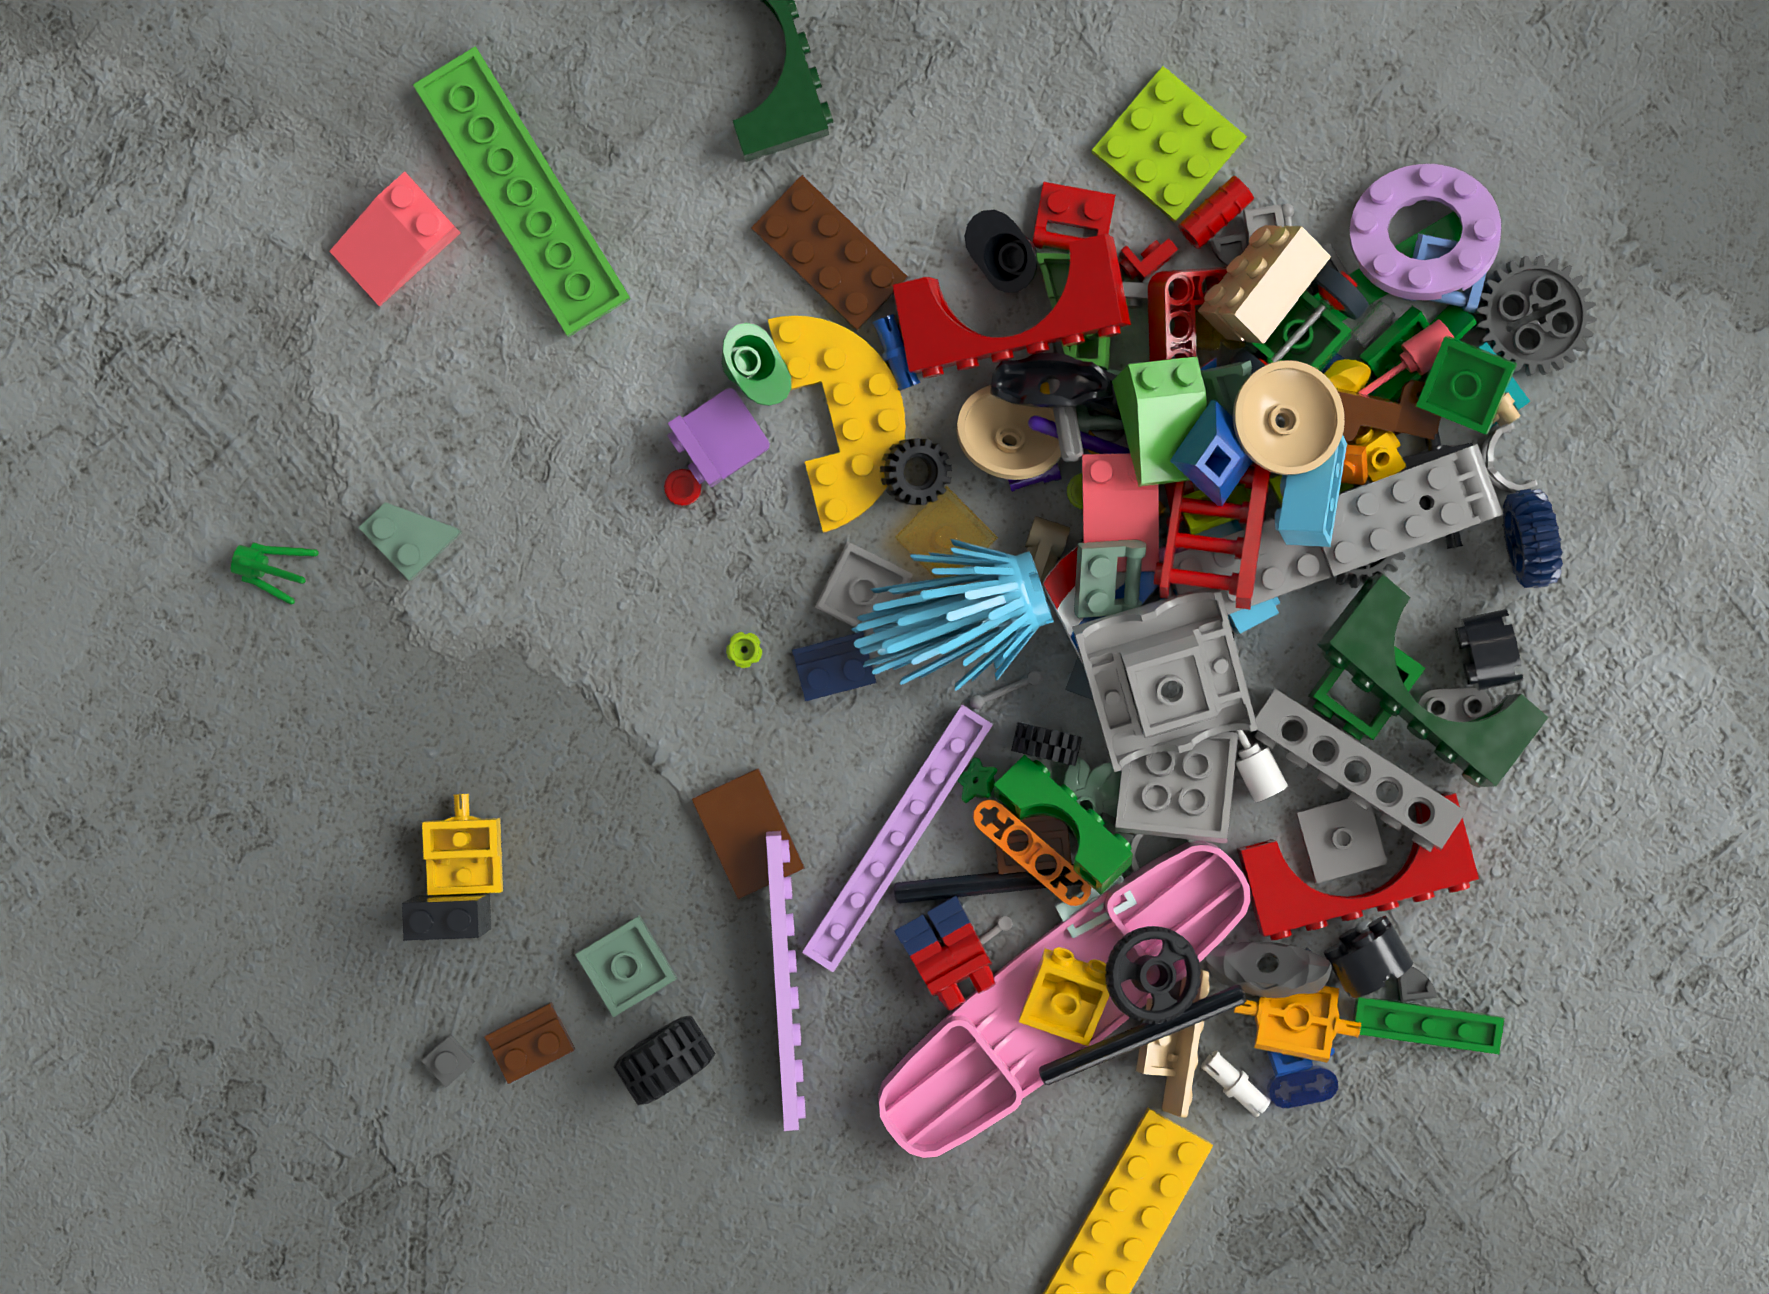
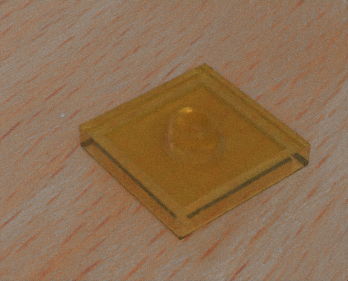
M947 485L944 487L947 489L943 495L937 496L938 500L929 502L894 537L910 554L930 555L928 552L954 555L951 548L968 550L954 546L950 539L988 548L998 538ZM918 561L935 579L958 575H935L932 573L933 568H963L964 566H970Z

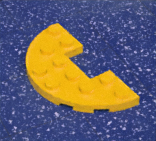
M809 316L768 319L773 342L788 367L791 375V390L822 383L837 438L839 453L805 461L822 531L826 533L838 529L861 516L878 500L888 487L887 485H882L881 478H885L884 472H880V466H885L886 461L882 460L884 454L891 452L889 448L893 444H899V441L905 439L906 425L902 396L898 390L896 380L883 358L871 345L851 330L839 324Z

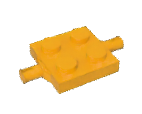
M1324 986L1314 994L1303 993L1286 998L1260 997L1258 1002L1247 1000L1243 1005L1234 1008V1013L1255 1016L1257 1031L1254 1048L1326 1063L1330 1059L1332 1041L1337 1033L1358 1038L1361 1030V1022L1339 1019L1340 1015L1337 1004L1340 988Z

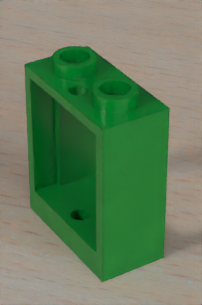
M1394 646L1397 669L1404 675L1402 682L1409 692L1425 670V667ZM1331 664L1308 695V697L1315 701L1312 707L1328 719L1335 715L1345 723L1342 729L1358 741H1361L1363 737L1374 740L1391 717V714L1381 707L1368 725L1326 695L1345 670L1343 667L1339 669Z

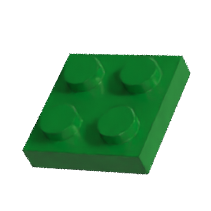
M1445 336L1416 406L1486 435L1490 430L1517 363L1450 336Z

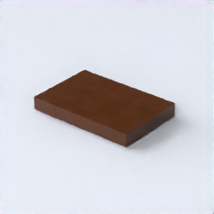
M759 768L692 798L738 899L769 885L766 832L781 831V840H789L790 862L783 863L784 877L805 869Z

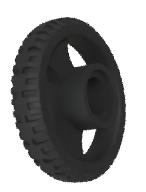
M1146 926L1135 929L1123 936L1110 952L1105 969L1108 993L1118 1009L1136 1021L1149 1024L1171 1021L1183 1014L1196 998L1201 982V967L1199 966L1198 956L1192 945L1182 935L1171 929L1159 926ZM1150 939L1162 940V949L1158 956L1144 955L1136 959L1134 963L1126 957L1127 952L1142 941ZM1184 959L1186 983L1181 995L1175 1000L1168 993L1176 982V970L1173 963ZM1156 965L1159 968L1160 976L1156 983L1150 985L1146 977L1147 971L1151 966ZM1131 979L1133 985L1138 990L1151 993V1009L1144 1010L1135 1006L1124 994L1121 983Z

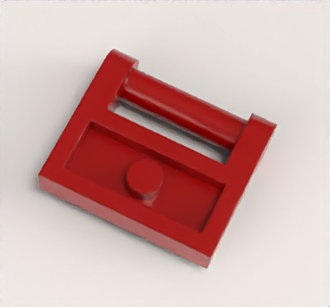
M1043 182L1032 239L1035 248L1042 249L1043 246L1070 250L1069 242L1084 239L1046 231L1047 222L1097 231V235H1109L1116 195Z

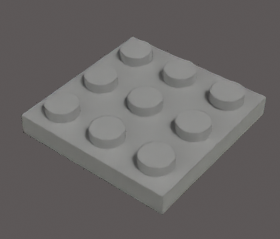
M1222 732L1200 741L1192 750L1182 753L1175 751L1156 752L1127 763L1122 768L1115 825L1116 832L1227 843L1238 733Z

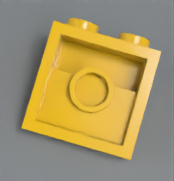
M1057 947L1053 951L1045 948L1033 976L1032 986L1021 1010L1019 1023L1089 1046L1110 996L1105 980L1106 963L1096 959L1086 963L1075 959L1071 951L1062 947Z

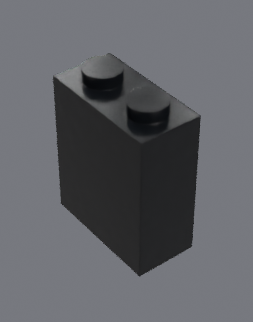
M490 893L416 895L403 902V941L481 937L491 930Z

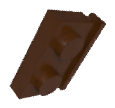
M1045 815L1032 816L1021 820L1022 823L1072 865L1068 828L1064 822ZM1007 819L1005 824L1000 820L992 821L999 829V831L994 833V836L1000 839L1004 830L1014 822L1011 819ZM1014 830L1009 833L1007 844L1013 851H1022L1028 845V836L1022 830ZM995 844L998 874L1027 871ZM1050 854L1040 855L1035 861L1036 870L1056 868V860Z
M552 1002L484 1036L508 1084L575 1050Z

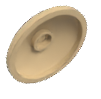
M1278 361L1258 369L1243 383L1234 403L1233 425L1240 446L1257 465L1276 474L1297 475L1321 466L1335 452L1344 431V408L1335 386L1321 371L1298 361ZM1277 415L1282 416L1285 420L1283 428L1276 424L1275 419Z
M991 385L978 390L966 400L957 420V438L966 457L981 470L1004 479H1028L1050 470L1061 458L1059 440L1032 430L1028 425L1029 418L1034 415L1055 422L1053 408L1021 406L998 399L990 394ZM1004 443H1010L1013 446H1007Z

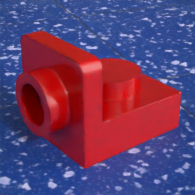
M1169 238L1162 244L1156 240L1140 254L1144 258L1140 262L1129 247L1125 246L1118 254L1122 259L1119 262V266L1130 279L1133 280L1137 277L1143 283L1174 257L1178 248Z

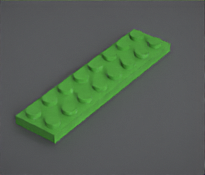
M476 46L413 84L568 337L631 299Z

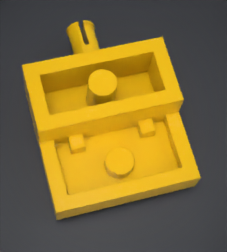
M453 794L455 816L446 820L422 822L423 859L426 860L427 895L503 892L500 818L480 819L475 816H469V794Z

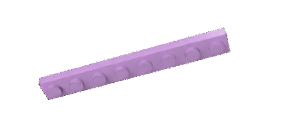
M964 705L960 706L802 953L828 970L835 971L991 729L992 723Z
M781 831L766 832L783 1120L784 1131L799 1130L798 1119L806 1118L804 1096H797L796 1082H803L802 1060H795L794 1046L801 1045L800 1023L792 1024V1009H799L798 987H790L789 973L797 972L796 951H788L787 936H795L793 913L786 914L785 899H792L791 877L783 876V863L790 862L789 840H781Z

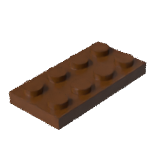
M803 175L751 227L753 232L856 331L894 294L893 285L905 282L908 279V276Z

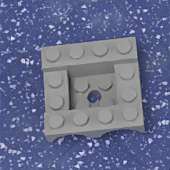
M1200 588L1072 627L1114 772L1121 771L1127 763L1148 754L1163 751L1182 753L1192 750L1200 741L1222 732L1233 730H1248L1252 732L1258 730L1224 600L1219 589ZM1177 681L1181 684V690L1178 695L1172 698H1166L1161 695V688L1166 682Z

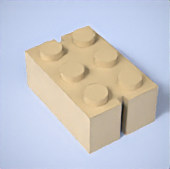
M1264 225L1258 228L1249 239L1250 244L1244 252L1230 262L1227 267V274L1220 283L1214 285L1204 297L1205 302L1198 312L1227 340H1245L1246 342L1264 344L1331 256L1302 226L1282 227Z

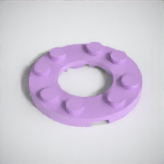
M1438 164L1406 166L1379 178L1366 189L1358 200L1350 223L1351 250L1360 265L1362 273L1374 285L1385 292L1410 300L1442 299L1444 294L1461 288L1464 291L1485 275L1493 264L1498 253L1501 237L1499 210L1488 190L1467 173L1456 168ZM1421 200L1428 202L1438 201L1445 204L1451 210H1454L1460 218L1462 225L1460 241L1452 251L1440 258L1419 260L1407 257L1397 251L1391 243L1388 233L1390 220L1400 208L1414 205L1417 201Z

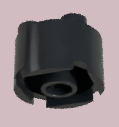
M1507 609L1462 618V626L1455 628L1459 649L1466 648L1469 663L1463 664L1467 684H1475L1478 691L1523 681V674L1515 675L1514 667L1521 666V659L1512 624L1504 625L1502 617L1509 616Z
M1382 916L1368 924V928L1361 932L1358 927L1344 932L1339 936L1340 943L1331 946L1323 952L1326 959L1330 961L1333 972L1349 997L1359 998L1386 986L1383 981L1392 975L1396 979L1399 978L1413 965L1410 954L1387 916Z

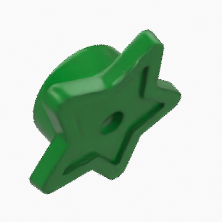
M974 757L968 770L963 772L957 780L963 786L962 801L968 803L974 797L989 798L994 788V775L997 773V768L984 767L980 759Z

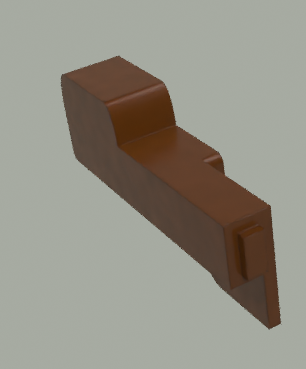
M1418 380L1407 381L1402 387L1399 401L1336 388L1344 408L1343 436L1345 440L1352 441L1356 437L1360 425L1434 440L1441 416L1416 406L1419 398H1416V394L1422 392L1426 382Z

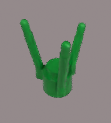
M255 542L252 543L251 547L239 545L232 557L231 572L241 575L243 582L253 584L290 605L294 604V598L258 577L262 578L267 573L300 584H304L306 579L292 572L269 566V559L264 554L316 557L319 552L316 549L265 546Z

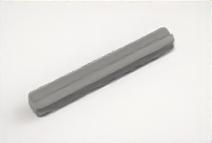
M1061 341L1048 344L1049 350L1043 352L1064 354ZM1048 379L1050 394L1059 388V380ZM1075 406L1053 408L1061 457L1066 462L1079 461L1080 456L1084 452Z

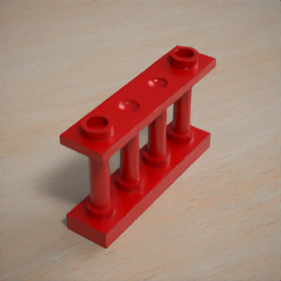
M1256 463L1255 467L1249 466L1238 482L1239 484H1245V488L1252 489L1250 502L1243 501L1242 505L1224 503L1223 506H1217L1213 501L1184 497L1186 481L1176 482L1164 563H1156L1154 585H1160V598L1168 599L1170 583L1229 591V595L1236 596V608L1251 610L1270 471L1263 469ZM1181 512L1239 519L1241 524H1246L1245 537H1237V540L1178 533ZM1176 548L1235 555L1234 559L1241 560L1239 573L1232 572V575L1229 576L1173 568Z

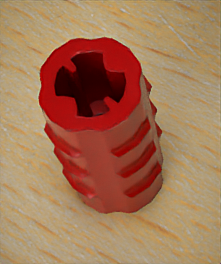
M1232 176L1222 186H1219L1208 199H1205L1198 208L1191 211V214L1178 225V228L1191 245L1200 249L1210 239H1213L1224 226H1227L1234 217L1240 214L1254 200V196L1239 178Z

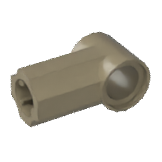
M1035 516L1025 547L1027 548L1026 552L1030 551L1041 583H1043L1046 576L1054 568L1057 558L1060 559L1070 527Z

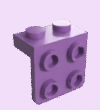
M732 388L725 389L682 418L679 415L668 423L672 429V432L667 435L679 453L686 450L693 461L688 467L699 484L706 480L711 488L766 452L770 447L768 439L736 391Z

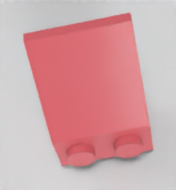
M404 171L372 201L329 252L376 304L381 306L461 232Z
M1130 453L1083 454V543L1141 540L1146 543V556L1142 558L1141 572H1155L1156 563L1159 562L1158 484L1138 486ZM1126 556L1118 557L1117 572H1126Z

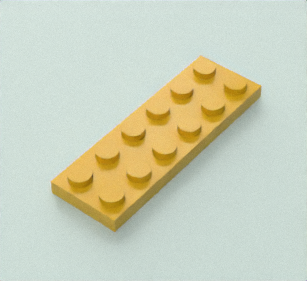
M1148 1107L1043 1294H1130L1213 1147L1212 1143Z

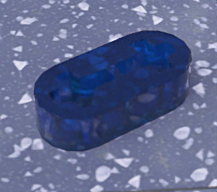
M1312 1066L1310 1069L1279 1077L1274 1075L1267 1085L1269 1098L1276 1106L1281 1108H1293L1323 1102L1331 1099L1338 1090L1336 1075L1324 1066ZM1322 1074L1327 1080L1330 1079V1084L1324 1086L1325 1091L1322 1093L1316 1087H1305V1084L1316 1082V1075ZM1283 1081L1289 1087L1300 1086V1090L1289 1092V1099L1283 1100L1279 1094L1275 1095V1090L1281 1088L1280 1083Z

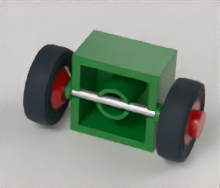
M1325 264L1310 283L1319 293L1321 299L1318 301L1305 290L1264 344L1245 341V345L1261 359L1256 358L1244 349H1240L1230 359L1228 364L1250 360L1252 364L1251 374L1268 364L1287 360L1302 362L1321 371L1348 342L1352 334V330L1330 312L1331 309L1338 310L1345 316L1356 320L1366 311L1369 304L1362 293L1356 288L1358 286L1357 283L1343 271L1338 272Z

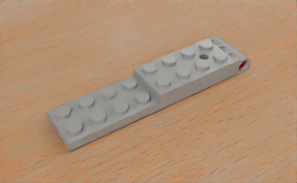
M1478 444L1339 494L1331 547L1286 545L1279 531L1275 529V518L1263 522L1251 606L1503 515ZM1422 496L1430 500V507L1427 510L1420 507L1419 501ZM1246 529L1222 538L1237 540V537H1245ZM1189 549L1175 554L1173 568L1231 576L1232 572L1239 573L1241 560L1234 559L1235 555ZM1174 584L1178 595L1204 588ZM1220 590L1227 615L1242 610L1236 608L1235 595H1229V591Z

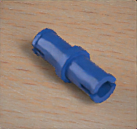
M891 314L872 322L885 352L881 355L884 361L888 360L898 385V390L901 391L921 383L916 373L909 372L904 342L896 323L895 315Z

